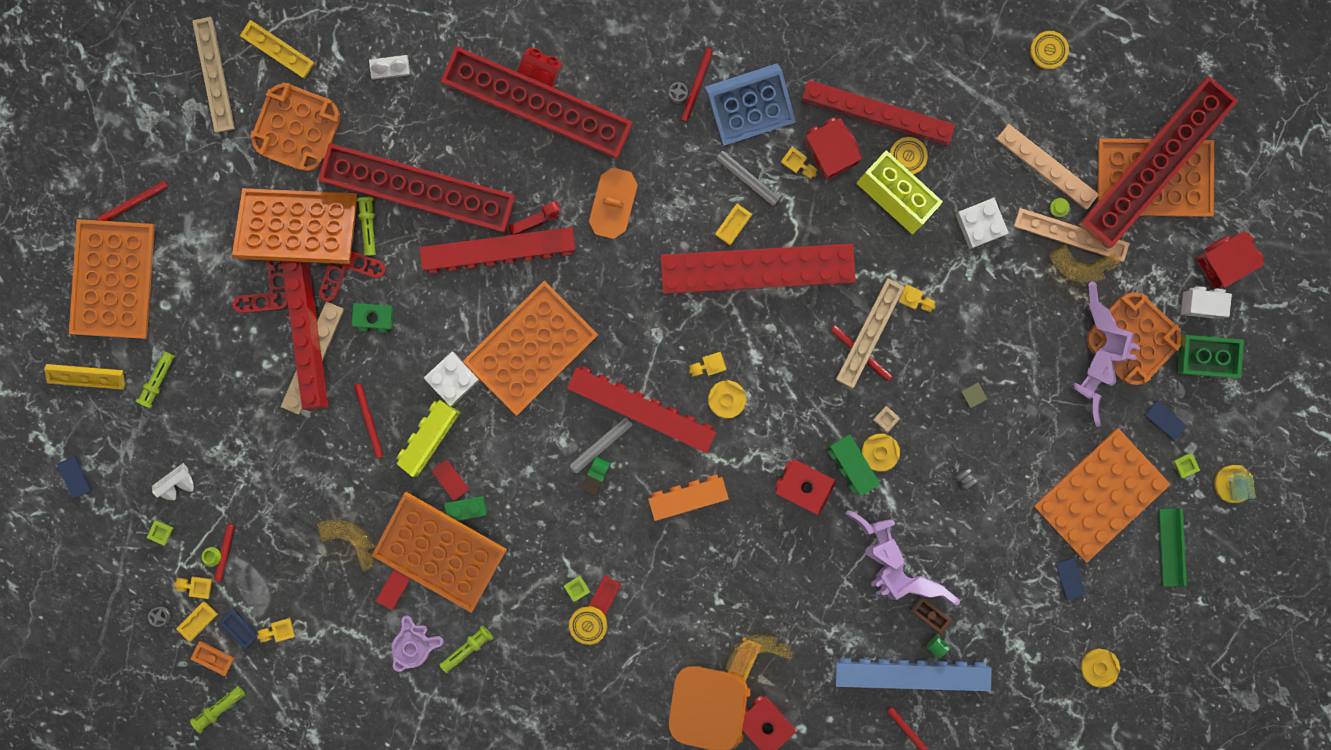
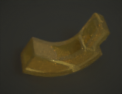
M1067 244L1049 252L1055 267L1066 277L1079 282L1103 280L1106 278L1104 270L1111 271L1120 262L1116 252L1095 263L1080 262L1072 255Z
M333 519L317 523L322 542L335 538L349 541L357 551L362 571L372 568L371 564H374L371 552L368 553L367 549L374 548V544L362 527L343 519Z
M755 635L746 638L735 646L727 659L725 669L744 676L750 660L759 653L770 652L791 660L794 652L789 650L790 646L779 643V645H776L778 638L775 636Z

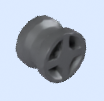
M676 82L669 88V98L673 103H683L687 99L688 89L683 83Z
M968 467L954 477L956 481L961 483L962 490L968 489L979 480L977 476L972 474L971 467Z
M163 606L152 609L148 614V621L155 627L167 624L171 618L169 609Z

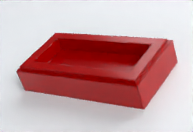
M448 459L431 470L453 501L470 490Z
M394 569L376 601L393 610L411 578Z
M604 575L589 606L601 610L606 615L621 583Z

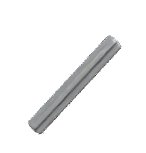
M724 151L718 154L716 159L767 202L773 206L778 202L779 197L728 154Z
M627 417L623 418L570 464L571 469L575 473L581 471L632 427V422Z

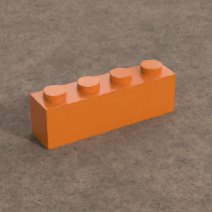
M716 474L706 477L707 481L702 483L699 480L689 482V486L681 488V485L669 488L670 492L663 494L662 491L651 493L652 497L648 498L654 520L657 521L728 500L723 478H718Z

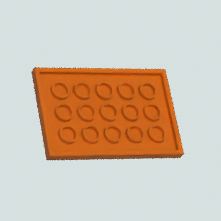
M1098 139L1097 202L1152 139ZM1205 140L1140 216H1214V140Z
M242 188L232 252L233 259L350 264L357 209V193Z
M77 219L69 334L147 339L155 234L154 224Z
M543 281L463 362L518 416L598 334Z
M1116 428L1033 507L1087 563L1171 484L1122 431Z
M405 492L372 556L472 613L507 549Z

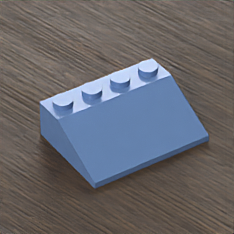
M778 63L705 87L723 146L796 123L783 72Z

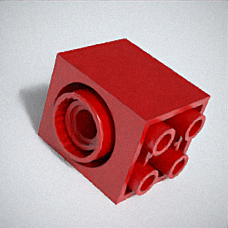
M835 117L824 122L823 127L818 128L816 126L808 130L804 139V143L824 181L854 167L862 160L858 144L852 133L846 129L841 118L837 120Z
M1243 231L1231 237L1227 235L1207 246L1205 252L1195 257L1213 289L1225 288L1265 265L1263 261L1264 256L1260 250L1255 248L1253 244L1254 239L1251 234Z
M795 459L792 462L788 461L783 470L786 472L783 479L779 478L775 485V489H777L776 494L820 515L837 481ZM807 483H811L813 486L810 493H805L803 490Z
M759 696L751 703L754 706L750 710L745 709L742 730L760 750H777L798 731L768 696L764 698ZM765 723L773 725L772 733L765 732Z

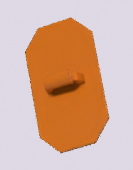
M611 168L601 175L589 223L596 235L615 239L626 231L638 186L631 172Z

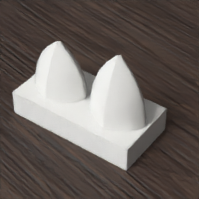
M407 55L369 60L372 80L410 75Z
M184 463L152 485V492L157 498L161 496L167 500H175L176 490L174 485L183 490L193 492V481Z

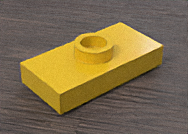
M736 204L715 233V236L730 246L752 214L739 204Z
M203 601L176 630L190 643L218 614Z

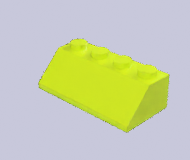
M887 150L857 181V184L912 235L943 202Z
M443 400L433 402L429 408L431 413L427 418L424 417L418 425L420 427L417 434L413 433L407 441L409 446L406 450L402 449L397 456L399 460L397 465L412 477L420 474L460 414L459 411L449 406Z

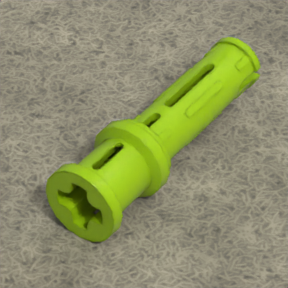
M374 197L357 198L360 211L358 218L362 224L364 256L376 255L373 229L375 213H373L372 205Z
M166 351L163 352L149 382L143 385L144 389L139 399L135 400L137 403L150 409L152 408L151 404L156 394L160 392L158 388L175 357L174 355ZM165 363V365H164V367H163V369H162V371H161L159 377L157 378V375H158V373H159L161 367H162L163 364Z
M482 625L477 633L467 638V642L440 663V667L448 674L450 670L473 651H479L483 644L488 640L491 641L493 636Z
M237 686L210 708L203 709V713L198 717L192 718L190 723L194 729L201 734L203 729L210 723H215L220 714L245 696L242 688Z

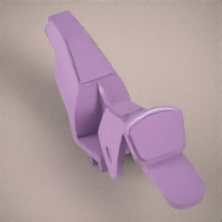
M1090 282L1089 306L1097 329L1105 333L1107 341L1097 351L1087 372L1089 376L1082 385L1074 382L1073 388L1087 398H1093L1094 421L1096 427H1100L1099 405L1102 396L1095 393V390L1101 382L1110 386L1116 383L1114 361L1136 360L1137 356L1131 355L1130 351L1134 348L1139 350L1140 347L1132 343L1134 333L1117 327L1111 312L1098 301L1097 284Z
M849 510L845 512L846 516L861 526L865 535L872 533L876 535L878 543L865 549L867 556L884 565L877 572L876 579L871 582V586H875V584L876 587L881 586V589L876 591V594H887L889 599L898 600L907 593L923 597L940 596L951 605H959L960 600L945 589V586L922 576L909 578L904 574V559L890 533L889 527L895 525L892 519L869 524L856 513Z

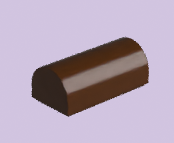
M920 596L910 609V612L939 635H942L952 622L950 617L923 596Z

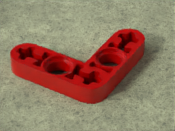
M558 202L548 203L541 207L542 212L510 225L508 228L511 235L523 233L563 215Z
M351 251L350 264L340 263L343 269L333 266V263L328 264L319 295L324 301H334L338 296L347 268L374 278H382L386 273V266L378 260ZM357 258L364 260V266L360 269L354 266V261ZM368 261H371L369 265L374 267L380 264L379 268L382 269V272H378L375 275V271L369 268L368 272H365L368 267ZM338 270L340 272L339 279L331 280L330 272ZM327 280L333 284H337L336 287H331V292H333V295L328 296V298H326V294H324V290H328L330 287L329 284H326Z
M268 260L267 262L270 293L238 296L233 301V308L239 313L286 309L288 307L283 262L278 265L279 271L283 270V274H273V271L277 272L276 266L272 265L274 260ZM278 276H281L284 280L281 287L274 285V279ZM285 289V293L281 292V298H284L285 302H282V306H280L279 303H276V300L279 299V293H274V290L281 291ZM260 297L266 299V306L263 308H259L256 304L257 299ZM250 298H253L252 305L254 309H251L252 306L250 305L244 306L243 310L241 307H238L241 299H243V302H251Z

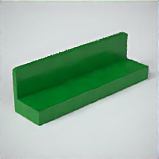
M1158 509L1162 586L1186 587L1183 509Z

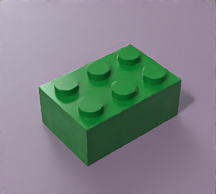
M1193 335L1181 336L1177 374L1230 379L1241 378L1244 340Z
M846 434L827 446L829 448L827 451L832 461H837L839 465L837 467L838 472L842 478H847L849 481L847 486L852 494L862 496L880 485V482L850 434Z

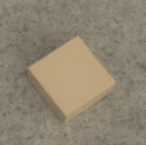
M887 406L873 419L886 433L900 420Z

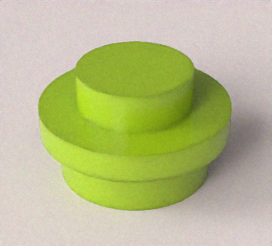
M1063 198L1055 199L1050 205V211L1055 217H1064L1070 209L1069 203Z
M209 547L202 553V561L207 566H216L221 560V553L215 547Z

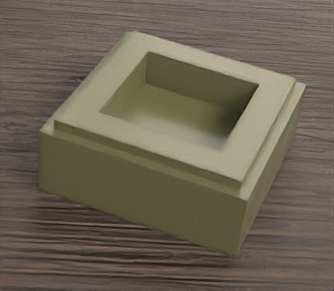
M978 382L961 391L969 408L987 400Z

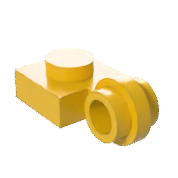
M794 147L790 148L781 161L783 165L796 174L802 168V174L809 179L817 175L816 172L818 170L809 163L807 166L804 165L808 157Z
M907 284L898 300L899 303L916 310L919 303L922 305L921 309L930 313L936 307L934 300L927 297L924 300L921 299L924 292Z
M721 352L702 357L704 365L701 366L700 362L690 365V370L688 371L694 377L703 374V369H706L709 376L725 371L726 367Z
M192 577L191 584H189L188 579L177 578L176 582H174V587L176 591L186 592L187 588L190 589V597L209 599L212 579Z
M291 618L271 623L273 631L265 628L257 631L258 635H256L260 642L271 640L272 635H274L276 642L295 637Z

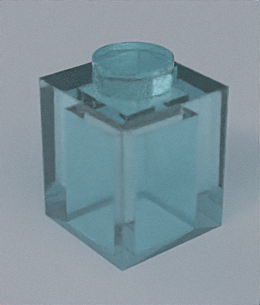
M1236 472L1233 477H1228L1231 500L1238 501L1256 498L1253 475H1246V472Z

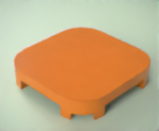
M289 83L278 84L269 89L265 94L267 97L253 131L251 130L250 138L253 147L264 157L306 172L318 169L322 166L328 144H332L340 123L339 109L328 98L308 92Z
M1143 293L1125 294L1108 309L1117 327L1134 333L1132 343L1140 347L1139 350L1134 348L1130 351L1131 355L1137 356L1136 360L1114 361L1115 375L1130 385H1139L1151 380V377L1181 347L1182 337L1179 326L1164 315L1148 299L1149 297ZM1094 324L1088 332L1087 343L1091 352L1096 355L1097 351L1106 344L1107 338L1105 333L1098 330L1096 324Z
M691 666L682 669L676 676L669 716V729L672 736L683 744L708 750H732L736 748L740 742H743L745 736L742 735L746 701L747 697L750 696V689H748L742 676L701 666Z

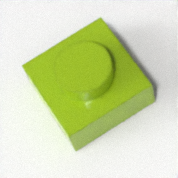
M1192 453L1173 461L1180 478H1185L1200 471Z
M154 520L147 538L165 546L174 528Z
M581 575L564 585L573 602L590 592Z

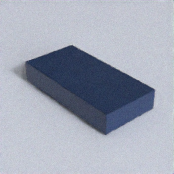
M1156 401L1144 414L1145 417L1172 440H1175L1187 426L1159 401Z
M76 456L57 464L72 499L92 491Z
M1075 558L1055 563L1066 600L1086 595Z
M231 609L218 622L244 650L257 639L256 635L258 633L234 609Z

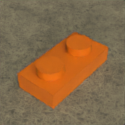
M202 641L198 643L191 657V660L223 676L227 675L235 659Z

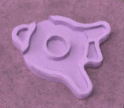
M408 615L402 618L401 631L395 637L391 646L394 660L393 669L397 672L420 666L425 662L433 649L441 647L444 643L443 638L440 636L426 637L427 627L415 625L412 617Z

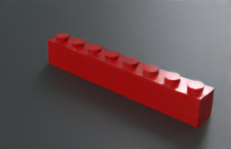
M811 80L807 81L801 102L944 146L950 143L955 124Z
M572 227L419 247L422 270L428 272V274H437L442 269H447V272L458 271V267L464 266L466 269H475L479 264H485V267L496 266V262L501 261L504 264L515 263L516 259H523V262L533 261L534 257L539 256L542 259L553 258L554 254H560L561 257L571 256L572 252H576Z
M282 261L301 406L303 410L307 411L327 409L328 400L309 262Z
M584 366L581 369L576 368L567 389L700 451L708 452L716 434L713 431V426L706 423L699 425L695 423L697 419L687 414L684 418L678 415V410L670 406L667 410L661 407L662 403L651 398V401L643 399L644 394L635 390L633 393L626 391L627 386L618 382L616 385L609 383V378L601 374L596 377L591 374L592 370Z

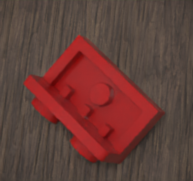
M528 48L522 56L517 72L553 87L563 63L554 56L542 54L538 49Z

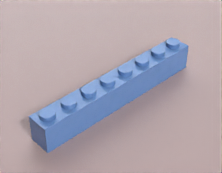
M840 658V661H835V686L991 691L992 668L986 666L985 662H975V665H967V662L956 661L955 665H948L947 661H936V664H928V661L917 660V664L909 663V660H898V663H890L888 659H878V662H871V659H859V662H851L850 658Z

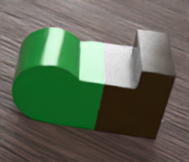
M596 457L580 489L596 496L610 463Z
M935 633L921 646L934 659L942 658L950 649V646Z

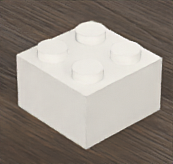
M995 198L955 214L969 250L1008 234Z
M1195 287L1183 292L1181 315L1222 319L1230 316L1232 294L1226 293V290L1214 289L1206 291V287Z
M451 352L424 377L449 406H453L480 381L454 352Z

